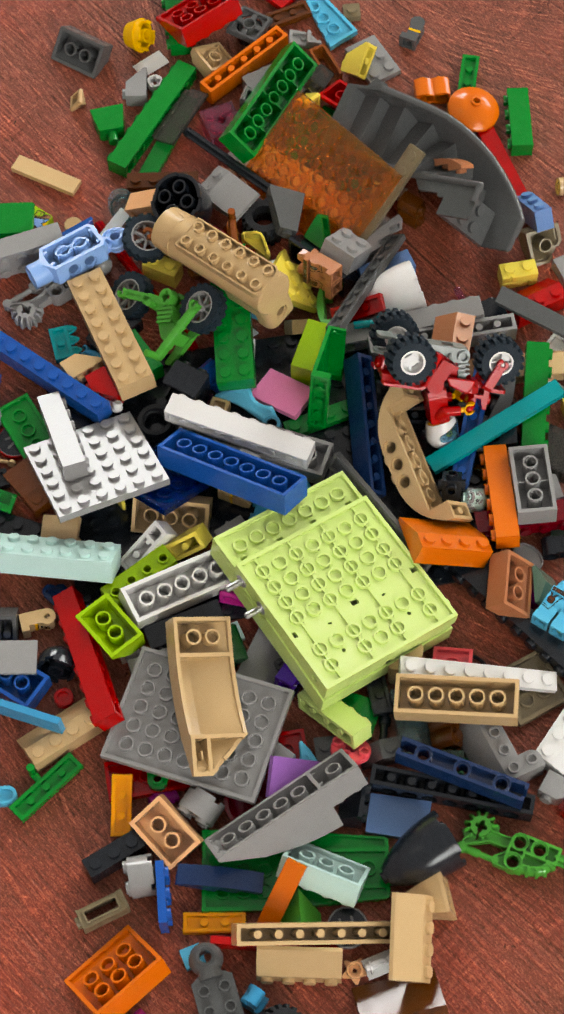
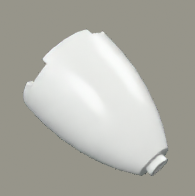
M410 260L397 264L381 273L368 296L382 293L386 309L389 308L390 311L393 308H397L399 311L400 309L409 311L427 307L424 294L421 291L417 275ZM378 314L365 319H372L378 316Z

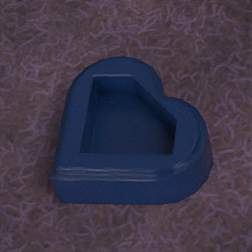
M48 584L44 586L42 593L44 598L53 606L55 604L52 597L67 589L64 584L56 586Z

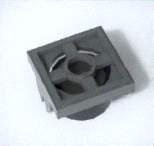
M243 5L241 7L243 14L228 25L226 33L237 37L239 43L247 47L268 32V28L273 23V18Z

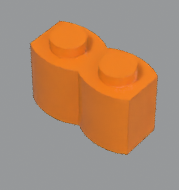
M437 76L432 79L420 77L414 80L413 90L415 98L429 104L448 103L451 97L448 77Z

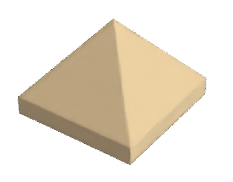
M81 88L70 98V111L72 112L86 105L83 89Z

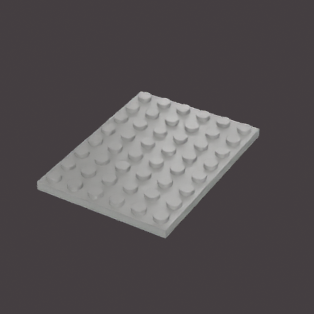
M142 646L120 703L125 720L110 728L100 757L255 805L269 767L270 755L273 756L295 692L289 688L236 673L238 692L248 735L238 744L234 752L224 761L214 776L192 777L181 741L174 708L168 653Z

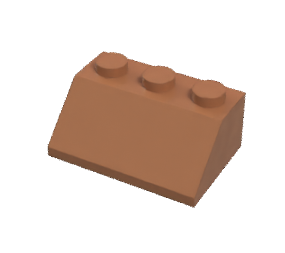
M454 312L435 317L431 339L461 343L470 351L476 316Z
M509 549L493 553L489 563L486 609L499 616L530 618L533 581L532 566L534 564Z

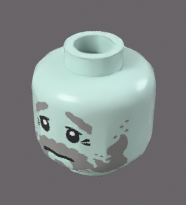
M467 488L465 492H462L461 502L467 503L471 513L485 510L486 499H489V496L485 495L484 489Z

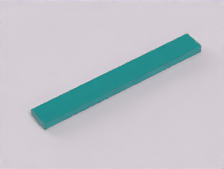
M556 379L552 380L427 456L425 459L428 465L437 475L564 397V390Z

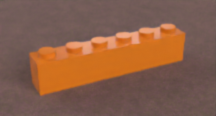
M277 25L201 80V96L213 105L240 85L242 77L247 73H252L275 59L282 48L288 45V34Z
M506 444L483 446V454H480V464L484 465L485 468L482 469V479L487 482V484H484L485 495L489 496V499H486L487 511L491 510V514H488L489 526H493V530H490L491 541H495L496 549L520 547V532Z

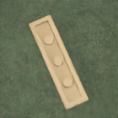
M22 155L18 156L11 167L12 172L72 197L82 184L80 179Z

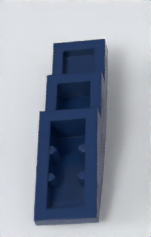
M178 863L175 885L212 892L220 890L231 893L244 892L261 895L263 893L264 873L220 866Z

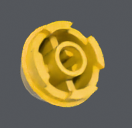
M144 18L128 22L123 30L125 45L139 53L149 51L148 48L150 45H154L155 30L151 28L152 22Z

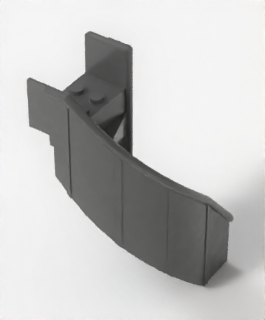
M348 83L319 147L340 163L362 166V169L365 171L390 174L410 143L414 144L426 155L411 178L416 179L420 191L435 193L437 197L443 198L436 214L476 246L510 252L525 223V218L517 194L508 176L487 146L462 122L434 105L383 84L367 86ZM434 159H463L472 163L474 168L467 169V173L456 174V171H448V169H442V166H435Z

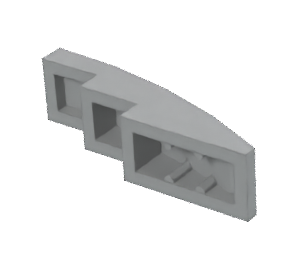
M399 214L383 224L366 240L367 243L373 246L366 264L372 261L389 235H393L402 229L403 219Z

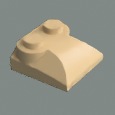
M220 42L192 47L190 52L192 63L204 78L232 58Z

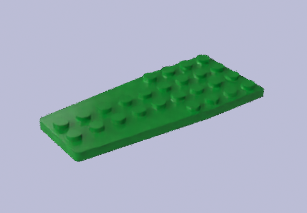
M202 830V838L206 839L218 830ZM329 833L310 842L312 845L371 868L357 903L389 900L390 884L385 885L379 875L382 872L381 866L389 853V843L386 837ZM203 841L202 865L264 873L263 893L261 895L244 892L231 893L220 890L215 892L202 890V913H261L278 879L276 873L284 852L267 857L219 863ZM298 886L296 891L299 889L312 903V906L342 905L338 901L324 898L311 890H304L301 886Z

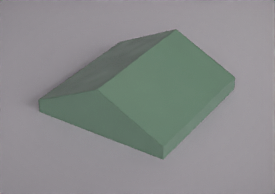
M535 565L532 566L535 603L540 606L553 585L557 586L552 577Z

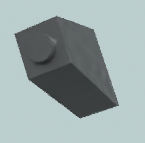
M270 184L266 192V198L276 235H280L285 239H288L290 236H296L305 193Z

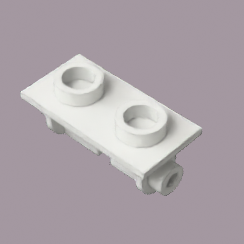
M390 949L361 960L369 981L389 973Z

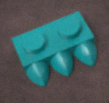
M64 325L48 329L56 364L75 353L79 354L83 350L81 347L73 346L80 340L79 337L71 335L77 330L76 326Z

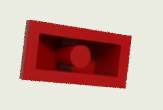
M105 366L85 376L88 382L85 384L86 387L103 398L112 401H122Z

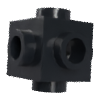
M455 470L443 471L442 479H438V490H442V501L461 502L462 491H465L466 479H462V472Z

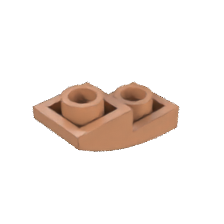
M434 159L435 166H442V169H448V171H456V174L467 173V169L474 168L472 163L463 159Z

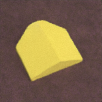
M258 231L243 232L241 234L242 243L270 261V251L263 234Z

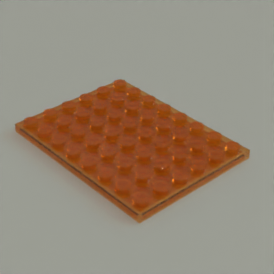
M299 90L264 139L263 146L257 155L246 166L272 185L305 193L298 230L304 235L316 215L323 214L328 215L331 234L344 227L360 237L403 177ZM243 178L249 183L248 186L258 192L260 197L265 200L266 193Z

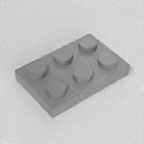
M375 35L345 48V54L365 42H369L377 47L365 78L368 85L376 78L386 82L401 74V69Z

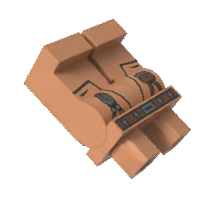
M315 248L311 252L303 249L298 253L297 259L302 262L298 266V273L303 275V282L306 284L310 283L311 286L325 291V297L329 300L335 297L342 290V265L319 253Z

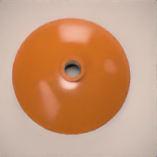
M464 87L458 89L451 95L448 101V114L462 122L472 132L489 130L498 120L499 106L497 101L490 93L481 88Z

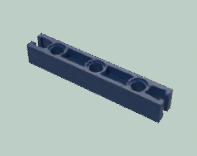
M405 736L402 737L400 748L398 747L395 755L396 763L521 810L524 798L528 793L529 783ZM405 749L413 753V755L404 753L403 750ZM425 756L427 760H421L418 757ZM458 771H464L466 774L460 775ZM501 785V786H503L505 789H504V790H499L496 786ZM509 791H514V792H517V793H520V794H523V795H521V797H520V796H517V795H515V794H513V793H511V792H509Z

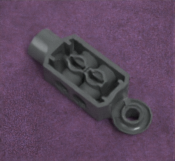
M210 942L199 943L190 951L188 957L191 970L199 976L191 984L198 1013L244 1014L232 972L221 970L223 953L220 948ZM204 954H209L211 960L204 963L200 960V957Z

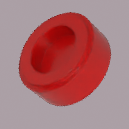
M60 688L54 693L53 698L57 707L66 709L73 704L74 696L70 689Z

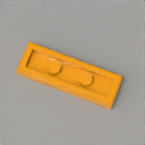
M112 774L110 836L121 837L131 831L129 822L132 821L133 774Z
M183 912V935L231 934V923H246V912Z

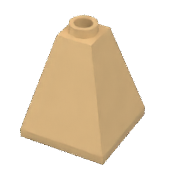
M441 871L405 892L433 896L435 903L433 920H457L448 879L442 875Z

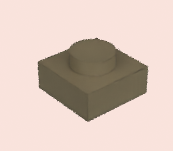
M359 3L342 4L343 15L349 22L361 21Z

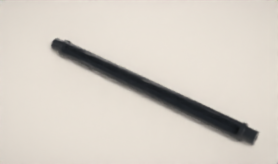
M185 125L180 127L179 131L189 140L257 188H260L265 193L267 192L270 183L233 159V157L202 137L192 128Z

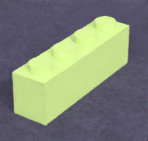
M305 689L297 694L298 707L355 750L372 737L371 722L366 717L358 714L353 707H349L342 702V700L320 711Z

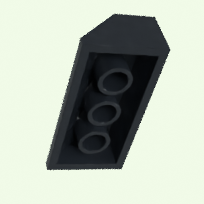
M304 235L290 236L288 238L289 258L298 265L302 262L297 259V255L303 249L309 252L314 248L319 252L321 250L306 239ZM356 271L349 275L342 272V290L338 294L343 298L358 281Z

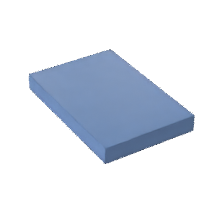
M371 793L365 834L399 839L411 826L430 813L432 801Z

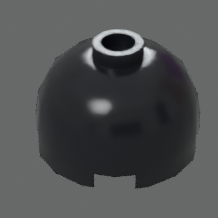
M51 646L40 654L37 669L50 676L51 682L58 683L59 680L66 679L67 682H70L74 679L75 664L69 649L64 646Z

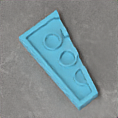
M305 0L330 51L358 35V30L329 0Z

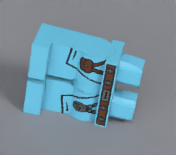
M562 580L557 586L553 585L544 601L532 614L531 623L544 631H547L549 628V634L564 642V581Z

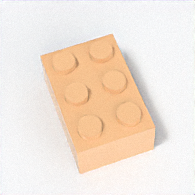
M164 794L155 798L129 822L131 827L153 852L164 861L169 870L175 868L178 863L186 858L204 840Z

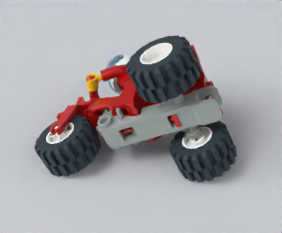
M388 308L385 309V313L379 312V317H374V324H370L369 327L371 329L369 336L373 344V351L379 354V356L375 357V362H371L373 369H377L383 386L422 391L425 414L428 419L426 422V439L432 447L441 449L460 436L458 419L455 416H461V413L472 415L475 412L473 409L476 398L481 410H486L491 400L490 392L505 394L506 390L500 383L507 385V381L513 382L515 380L514 377H519L521 374L519 370L524 368L522 363L525 361L522 356V350L511 337L502 333L500 336L497 333H493V337L487 335L484 341L482 339L479 341V346H475L474 350L476 353L472 354L474 359L472 362L477 373L475 377H471L468 371L470 370L468 367L470 366L468 362L470 352L465 345L456 342L427 339L422 335L419 336L418 333L420 331L411 315L409 313L406 314L402 309L399 311L397 308H393L390 311ZM445 381L450 387L455 389L453 393L446 392L444 387ZM456 398L461 402L464 401L466 406L449 407L448 402Z

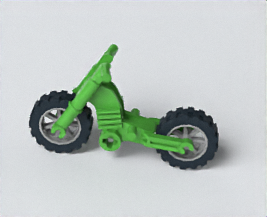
M127 271L124 275L121 274L119 279L114 281V286L111 287V290L126 320L143 318L144 314L150 310L149 307L155 310L158 315L156 323L159 324L160 337L164 341L156 352L145 349L143 353L145 357L162 361L175 345L173 352L165 361L166 365L172 367L174 362L185 354L198 336L210 334L211 331L214 332L216 327L222 324V319L226 316L227 299L223 296L224 292L213 285L198 283L197 286H192L185 295L177 294V292L169 288H164L159 296L154 295V286L147 276L135 271Z

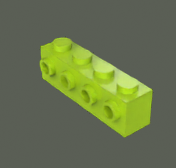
M162 544L118 575L112 584L107 583L100 588L101 595L107 592L117 605L124 610L118 598L120 588L177 564V560Z

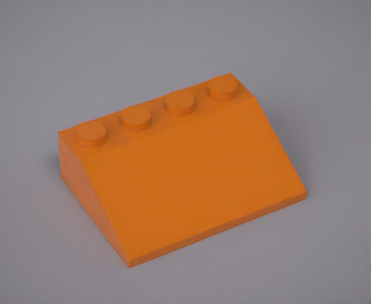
M399 517L398 519L413 563L484 568L493 553L488 538L470 523Z
M127 925L68 976L64 982L91 1014H125L165 979L171 971L163 958Z

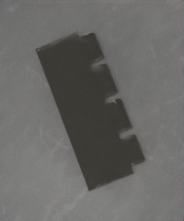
M184 89L178 100L169 110V113L166 114L160 125L153 132L152 137L158 142L174 146L208 98V93Z

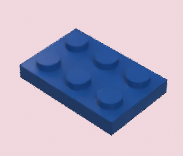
M163 860L155 861L158 923L161 934L170 933L169 926H173V915L171 908H168V906L172 905L170 887H167V885H171L169 868L165 867Z

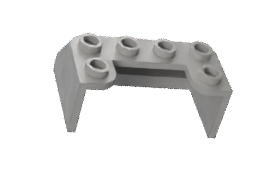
M459 724V729L464 737L461 750L468 761L524 782L543 775L546 763L541 754L536 750H527L518 755L502 726ZM501 785L496 786L497 788L505 789V788H504L503 786H501Z

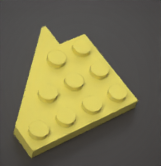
M283 249L279 252L273 264L289 278L288 294L293 306L315 314L317 312V298L312 292V286L310 283L306 284L303 282V275L298 273L299 265L291 262L286 249Z

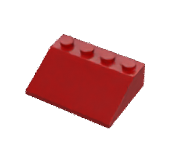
M183 0L155 18L179 44L189 48L195 46L201 39L209 37L214 31L222 29L227 23L235 21L243 13L238 0Z

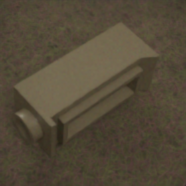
M120 888L108 896L79 910H75L77 917L74 918L78 929L83 928L85 934L130 913L131 910ZM116 900L118 907L89 921L87 920L85 915Z

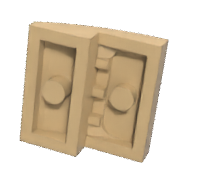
M44 514L41 537L74 538L81 541L79 532L82 518L79 516L60 523L57 515Z

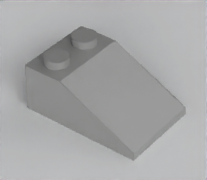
M219 165L201 184L210 196L213 209L228 217V209L234 208L236 222L260 197L258 192L229 170Z

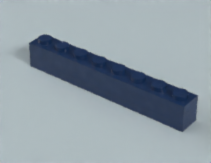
M358 352L344 360L353 467L376 495L382 498L386 496L382 449L378 436V409L374 370L371 365L373 360L372 356Z

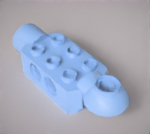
M86 224L39 248V259L25 266L31 283L36 289L50 282L61 285L67 282V280L107 261L110 252L120 253L124 251L122 242L124 228L113 227L105 231L101 236L93 225Z

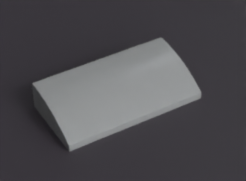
M259 627L247 651L248 659L241 663L237 674L274 684L275 676L279 672L274 666V661L281 658V656Z

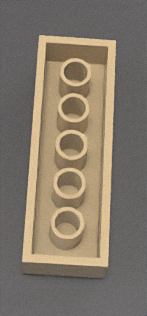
M396 673L395 720L518 726L520 680Z

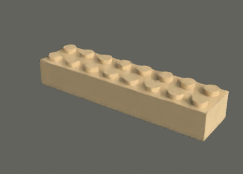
M96 268L67 280L73 300L122 402L157 387L154 375L101 268Z

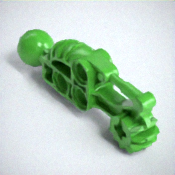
M477 811V817L469 814L470 820L464 821V825L467 826L462 830L464 838L458 842L462 850L461 853L482 858L491 862L493 867L503 870L507 874L524 875V878H546L547 874L555 871L557 866L564 869V855H561L563 849L524 833H516L512 837L499 833L500 827L494 823L495 817L493 816L488 819V812L481 816V812ZM481 825L484 826V829L478 835V828ZM518 840L523 841L525 847L517 848L514 842ZM490 844L504 851L491 856L472 846ZM540 848L545 852V854L543 856H537L535 855L534 850ZM509 859H514L517 861L518 865L516 867H510L508 866L507 861Z

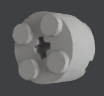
M190 786L179 802L178 810L188 820L194 818L199 827L208 830L213 827L225 806L222 803L216 804V798L200 787Z
M152 853L127 857L126 861H122L123 872L128 876L129 880L125 882L126 892L133 899L157 895V890H154L156 888L155 864H152V861L149 860L153 859Z

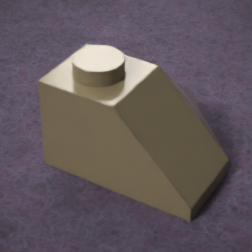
M557 222L554 223L555 228L538 233L531 227L523 228L520 231L518 237L521 249L527 260L535 259L537 267L550 263L554 250L562 241Z

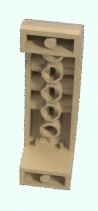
M390 387L383 399L379 412L378 436L385 457L384 462L391 472L392 482L396 485L404 501L422 516L444 521L471 522L473 518L467 503L451 500L442 501L406 412L424 401L421 391Z

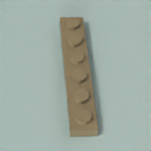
M410 143L352 230L358 237L367 240L376 231L426 154L414 144Z

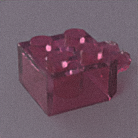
M232 101L199 111L200 125L207 140L218 148L225 147L218 139L239 111V109H235Z

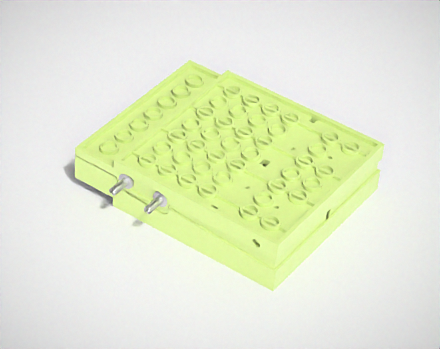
M343 471L308 488L307 496L286 515L267 509L214 537L212 540L210 554L231 582L225 586V590L227 592L233 590L247 610L244 613L246 619L251 617L254 619L320 711L387 674L388 666L397 661L400 656L408 654L420 645L424 647L423 652L449 638L453 629L451 624L455 623L458 617V613L451 606L450 601L444 597L420 564L413 563L410 551L366 495L362 496Z

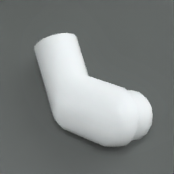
M106 399L110 402L112 412H122V401Z

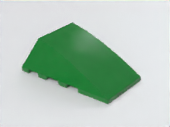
M33 202L0 203V239L34 229L35 204Z

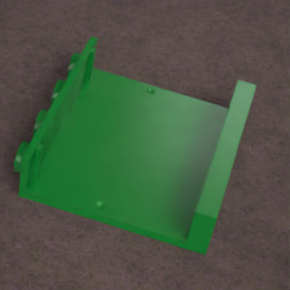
M328 325L311 373L307 425L326 429L331 379L342 382L347 329Z

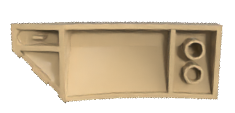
M230 616L172 617L165 622L170 682L181 741L192 777L214 776L219 767L234 752L238 744L248 735L236 680Z

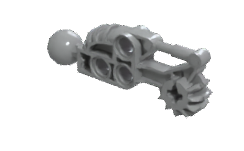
M109 257L107 261L84 273L100 267L104 275L108 274L112 269L111 258ZM30 282L27 290L10 300H4L3 307L5 311L11 313L15 325L20 326L22 330L26 327L31 330L32 326L37 327V323H42L43 309L51 304L61 306L73 297L67 282L61 285L50 282L39 289H36ZM30 293L38 294L31 300L22 301Z

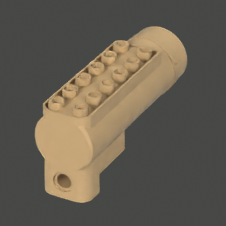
M178 207L167 209L155 222L151 233V241L155 247L224 290L229 299L256 315L258 322L268 329L278 327L292 311L293 303L288 294L289 278L286 274L279 271L272 262L201 218H196Z

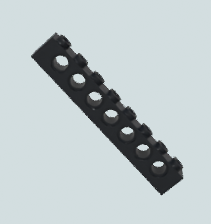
M373 764L369 785H371L370 791L432 801L435 804L476 812L480 811L481 813L488 812L491 815L531 822L536 795L527 793L523 806L519 810L428 774ZM509 791V792H511V793H513V794H515V795H517V796H520V797H521V795H523V794H520V793H517V792H514V791Z

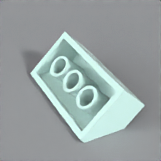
M307 843L283 853L276 877H279L287 858L290 857L307 866L298 886H301L304 890L316 892L324 898L338 901L344 906L354 908L371 868Z

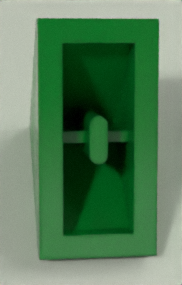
M316 215L304 235L306 239L320 249L325 238L331 235L328 215Z

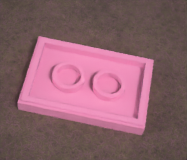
M272 368L257 384V388H254L252 391L256 401L263 405L273 406L275 411L295 421L309 404V386Z

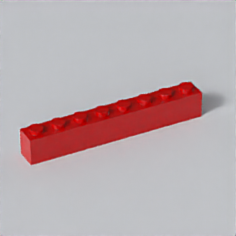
M70 586L52 597L55 604L53 608L59 616L60 620L58 623L64 631L65 636L63 638L69 646L75 664L74 672L81 682L79 687L86 697L84 700L85 705L91 712L90 720L95 727L98 726L103 731H106L125 719L100 646L75 618L78 613L86 608L83 596L77 589Z

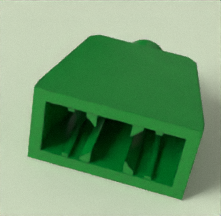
M123 104L90 110L91 120L100 140H108L109 145L115 146L119 138L125 135Z

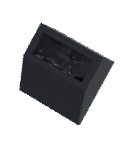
M365 785L360 791L355 792L339 804L338 816L344 824L343 827L361 829L362 823H366L368 804L365 803H369L371 785Z

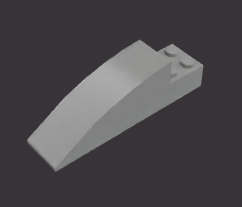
M341 748L203 841L219 863L267 857L297 848L343 826L344 824L334 806L342 803L355 792L360 791L368 782L359 766Z

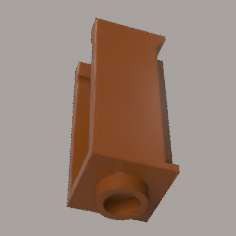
M324 43L309 49V56L318 64L315 70L326 88L339 79L343 81V72ZM319 61H324L334 78L330 79Z

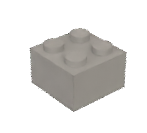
M343 227L325 238L319 253L342 265V272L349 275L366 264L373 246L367 243L365 239L355 235L351 230Z

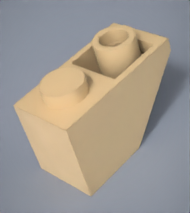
M76 353L59 363L63 372L82 384L86 382V375L104 366L101 357Z

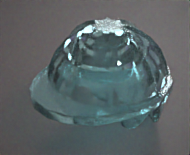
M115 189L108 196V209L112 217L120 208L125 210L131 193L127 189Z

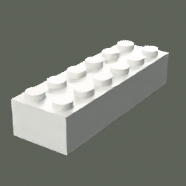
M211 550L120 588L118 598L132 622L141 629L219 595L220 591L225 590V586L231 582L211 556Z

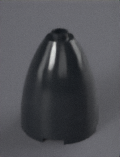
M174 172L164 176L156 184L151 208L157 219L167 209L178 207L207 223L210 221L213 212L210 196L195 178L185 173Z
M436 811L430 812L411 826L391 848L381 866L382 872L379 874L385 885L389 883L391 886H413L440 871L445 877L467 865L465 858L461 859L459 856L462 850L446 824L437 820L439 815Z

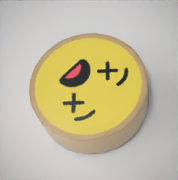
M564 177L556 178L555 190L558 196L564 195Z

